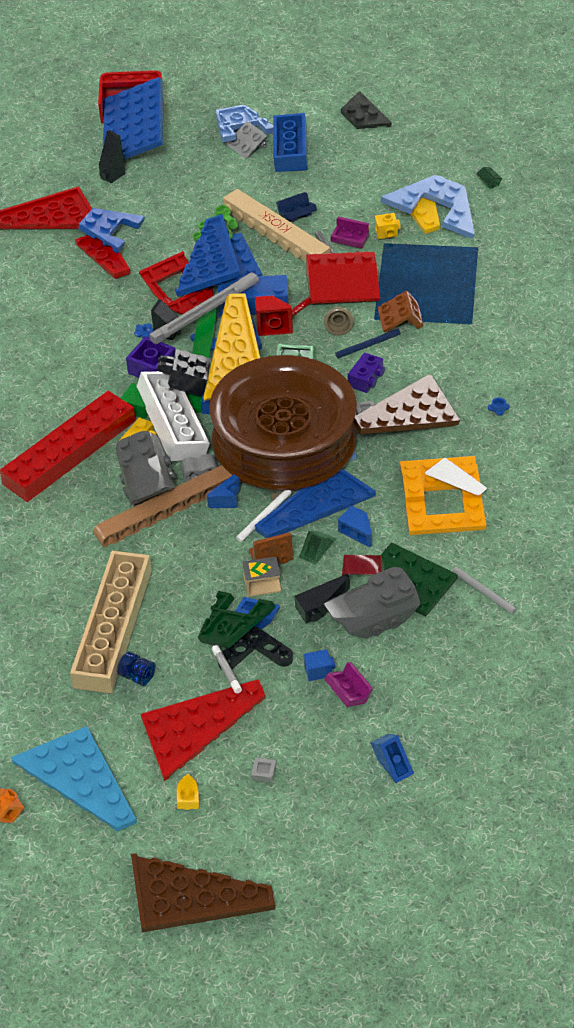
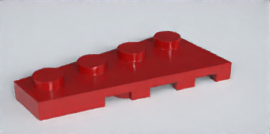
M86 235L75 239V244L114 279L130 274V268L121 253L114 252L113 248L109 245H103V241L97 237L93 239Z

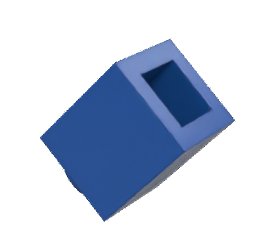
M327 649L303 654L308 681L323 679L327 673H332V669H335L334 658L329 657Z

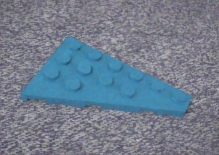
M87 726L11 757L14 765L24 769L26 773L36 777L38 781L49 788H53L61 793L63 797L70 799L78 807L90 812L98 820L107 823L115 831H120L137 823L128 802Z

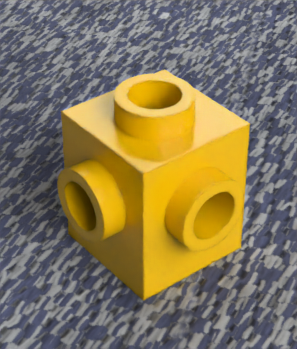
M395 213L375 215V231L378 239L398 237L400 220L396 219Z

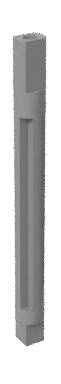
M253 272L231 284L228 288L150 333V340L154 344L160 343L171 334L223 304L229 294H240L259 282L258 276Z

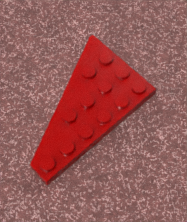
M78 186L0 210V229H79V223L92 208Z
M259 679L240 684L242 688L240 693H235L232 687L140 714L164 781L168 780L169 776L175 771L184 767L189 760H192L202 752L204 747L210 742L219 738L221 733L226 732L237 723L240 717L245 713H249L255 705H258L265 699V693Z

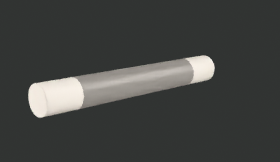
M218 645L213 646L212 651L233 691L240 693L242 688Z

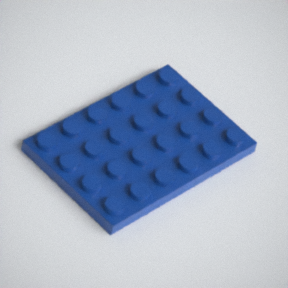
M160 77L104 98L103 145L108 130L120 135L123 160L163 145V81Z

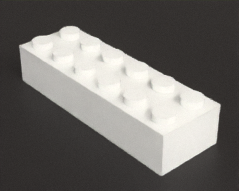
M141 372L137 388L170 460L182 461L188 457L198 458L205 455L210 443L185 392L169 387L168 374L163 372Z

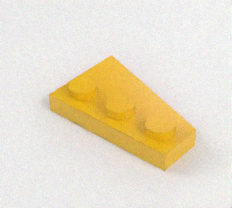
M422 197L410 215L422 231L427 234L439 230L440 222L435 202Z

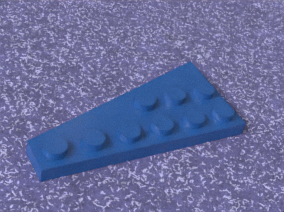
M342 469L322 483L300 489L255 524V531L265 538L281 535L376 496V491Z

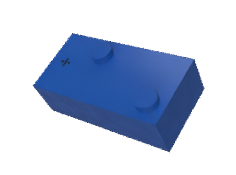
M305 113L273 115V159L275 172L308 170Z
M287 275L258 276L259 282L240 293L246 294L251 315L256 314L255 297L273 295L288 304ZM237 277L218 284V293L243 277ZM225 302L218 306L219 316L223 314Z

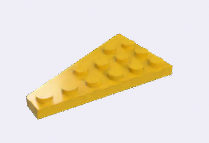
M245 293L229 294L226 297L204 393V401L211 399L216 385L231 370L246 362L260 358Z

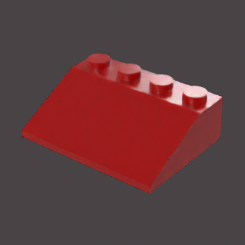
M375 252L306 254L305 271L311 304L380 301Z

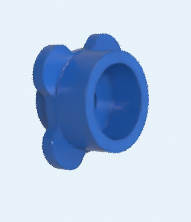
M501 397L494 398L492 403L488 405V410L494 411L497 415H503V412L510 408L506 400Z

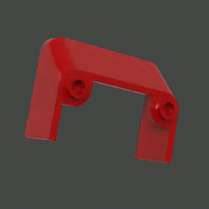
M157 70L103 73L99 80L98 96L101 123H104V98L148 82L151 79L160 77L163 81L162 73ZM163 98V117H164V98Z

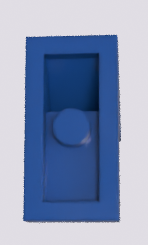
M235 474L208 493V507L237 508L236 495L240 491L239 477Z

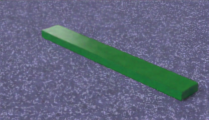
M218 307L197 319L192 354L202 355L210 359ZM186 392L194 412L202 413V397Z

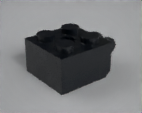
M176 349L174 357L166 355L159 357L157 369L169 375L168 385L170 388L202 397L208 381L211 359Z

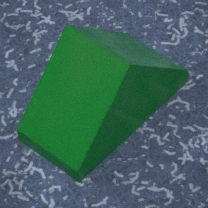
M135 382L131 383L121 399L134 407V415L136 417L145 419L147 418L146 406Z

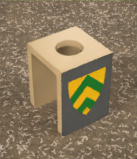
M276 557L242 562L247 597L281 592L280 572Z

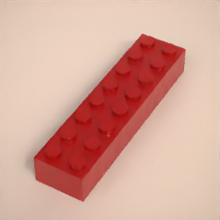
M109 390L1 468L2 485L24 501L29 502L135 422L134 407Z

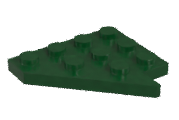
M392 542L381 554L384 570L399 567L410 578L420 600V606L415 612L425 617L458 579V574Z

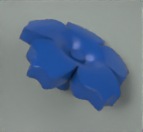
M152 324L136 325L134 335L139 338H144L145 336L149 338V334L153 332Z

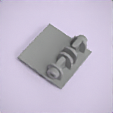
M246 121L236 132V140L228 141L226 145L246 159L257 147L265 148L267 146L265 140L267 135Z

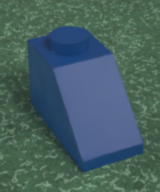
M351 505L338 519V532L371 547L372 531L367 513Z
M388 733L370 742L377 760L395 783L414 774L398 735Z

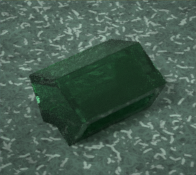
M483 167L476 173L478 178L489 189L498 187L502 180L491 167Z

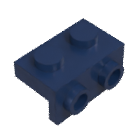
M306 192L276 202L279 215L289 222L297 220V217L309 216L312 212L317 211L316 204L309 202Z

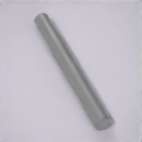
M456 566L452 572L458 574L460 579L513 615L517 611L516 607Z

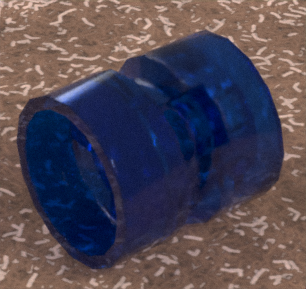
M127 651L119 661L117 674L125 679H132L134 683L144 687L153 678L156 666L154 662L141 658L131 651Z

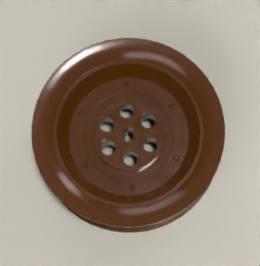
M275 355L254 359L226 374L216 385L212 393L209 408L211 421L214 425L212 431L213 452L220 465L230 474L238 476L240 481L246 484L269 490H296L314 486L336 475L345 467L354 453L357 437L354 426L357 408L354 390L340 372L323 362L294 355Z

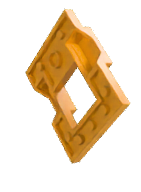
M475 456L447 458L480 482ZM443 458L400 461L409 535L486 530L482 493L476 495L425 474L426 471ZM461 490L464 513L426 515L424 491Z

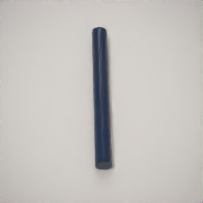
M397 328L337 351L335 356L339 359L394 338L401 334L400 330Z

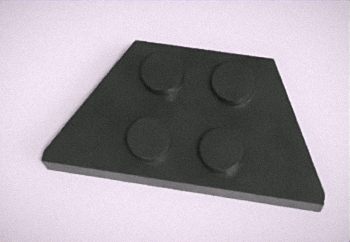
M360 91L341 108V114L356 129L377 128L380 125L392 126V122Z

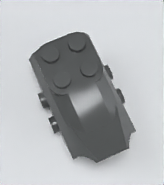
M140 431L121 439L117 443L116 454L122 473L119 474L122 484L125 485L123 491L126 498L129 499L130 506L175 487L173 479L176 476L173 469L169 467L172 465L168 454L165 455L157 435L148 431Z
M392 567L372 575L368 579V583L334 597L323 605L333 620L343 624L349 634L367 639L372 636H379L386 630L396 629L405 623L420 606V600L414 584L405 571L399 567Z

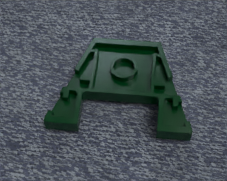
M218 591L216 594V604L211 606L212 613L209 618L205 619L198 639L205 644L218 645L219 647L229 649L276 606L272 601L259 599L248 614L229 611L226 609L235 598L231 593Z

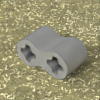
M205 454L198 458L188 457L181 461V469L185 481H189L218 467L215 456L212 454Z

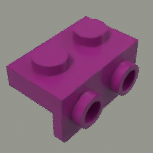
M338 216L336 219L337 226L331 235V242L362 249L369 238V223Z
M347 662L343 671L327 673L324 679L346 707L365 704L373 690L372 686L352 662Z

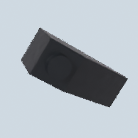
M108 130L106 133L99 161V175L102 180H106L109 183H113L125 175L121 136L111 130Z
M345 574L294 596L295 608L306 624L316 622L324 617L328 611L323 604L350 589L349 575Z

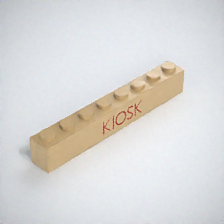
M239 189L223 197V204L230 208V214L238 221H242L249 228H253L261 236L267 237L272 243L278 244L283 250L293 254L295 258H299L306 263V254H330L329 246Z

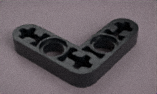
M253 627L229 649L226 648L222 651L231 669H234L254 650H257L281 667L289 666L293 662L292 650L258 627ZM271 644L274 646V648L271 650L264 649V646ZM240 646L246 648L243 652H237L235 649Z

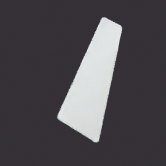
M443 458L425 472L426 475L476 495H480L487 489L447 458Z

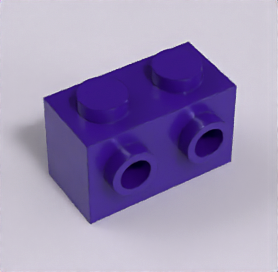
M364 352L348 373V382L352 388L365 393L374 388L379 376L382 377L385 372L383 358Z

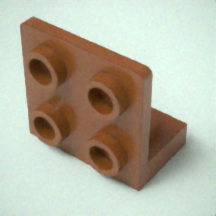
M407 290L378 307L384 332L391 330L406 320L417 329L424 326L418 302Z
M291 533L254 541L253 548H249L252 560L276 557L278 564H285L293 560Z

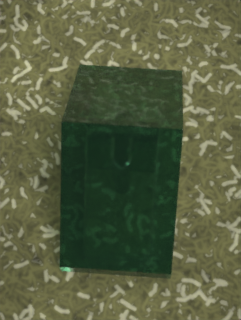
M308 531L299 558L316 565L335 542L336 538L321 531Z

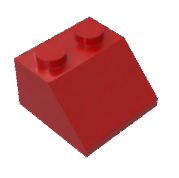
M273 295L255 297L259 336L293 334L291 305Z

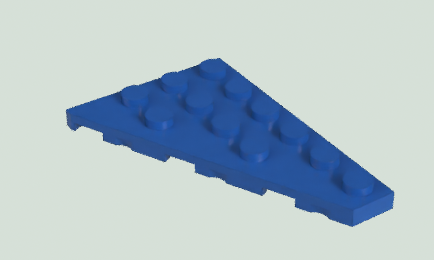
M222 214L206 219L201 230V237L197 239L194 245V250L190 255V262L186 264L183 275L179 279V287L175 289L177 297L242 276Z

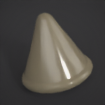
M342 307L329 310L324 317V326L332 335H345L352 329L354 324L350 311Z

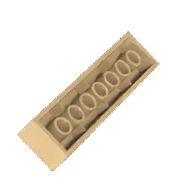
M111 551L70 672L74 689L113 694L152 572L150 555Z

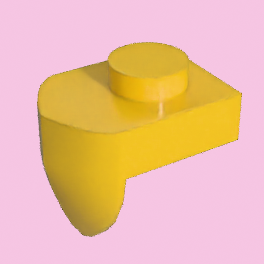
M189 774L185 775L177 785V809H199L198 786L195 779Z

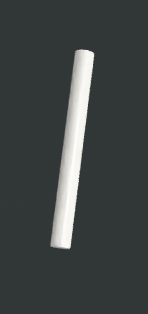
M284 490L236 536V540L242 542L255 530V524L292 494L291 491Z

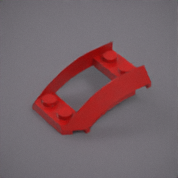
M183 251L139 271V274L157 299L162 300L171 310L181 315L213 297V286L172 301L157 284L180 272L183 274L186 264H189Z

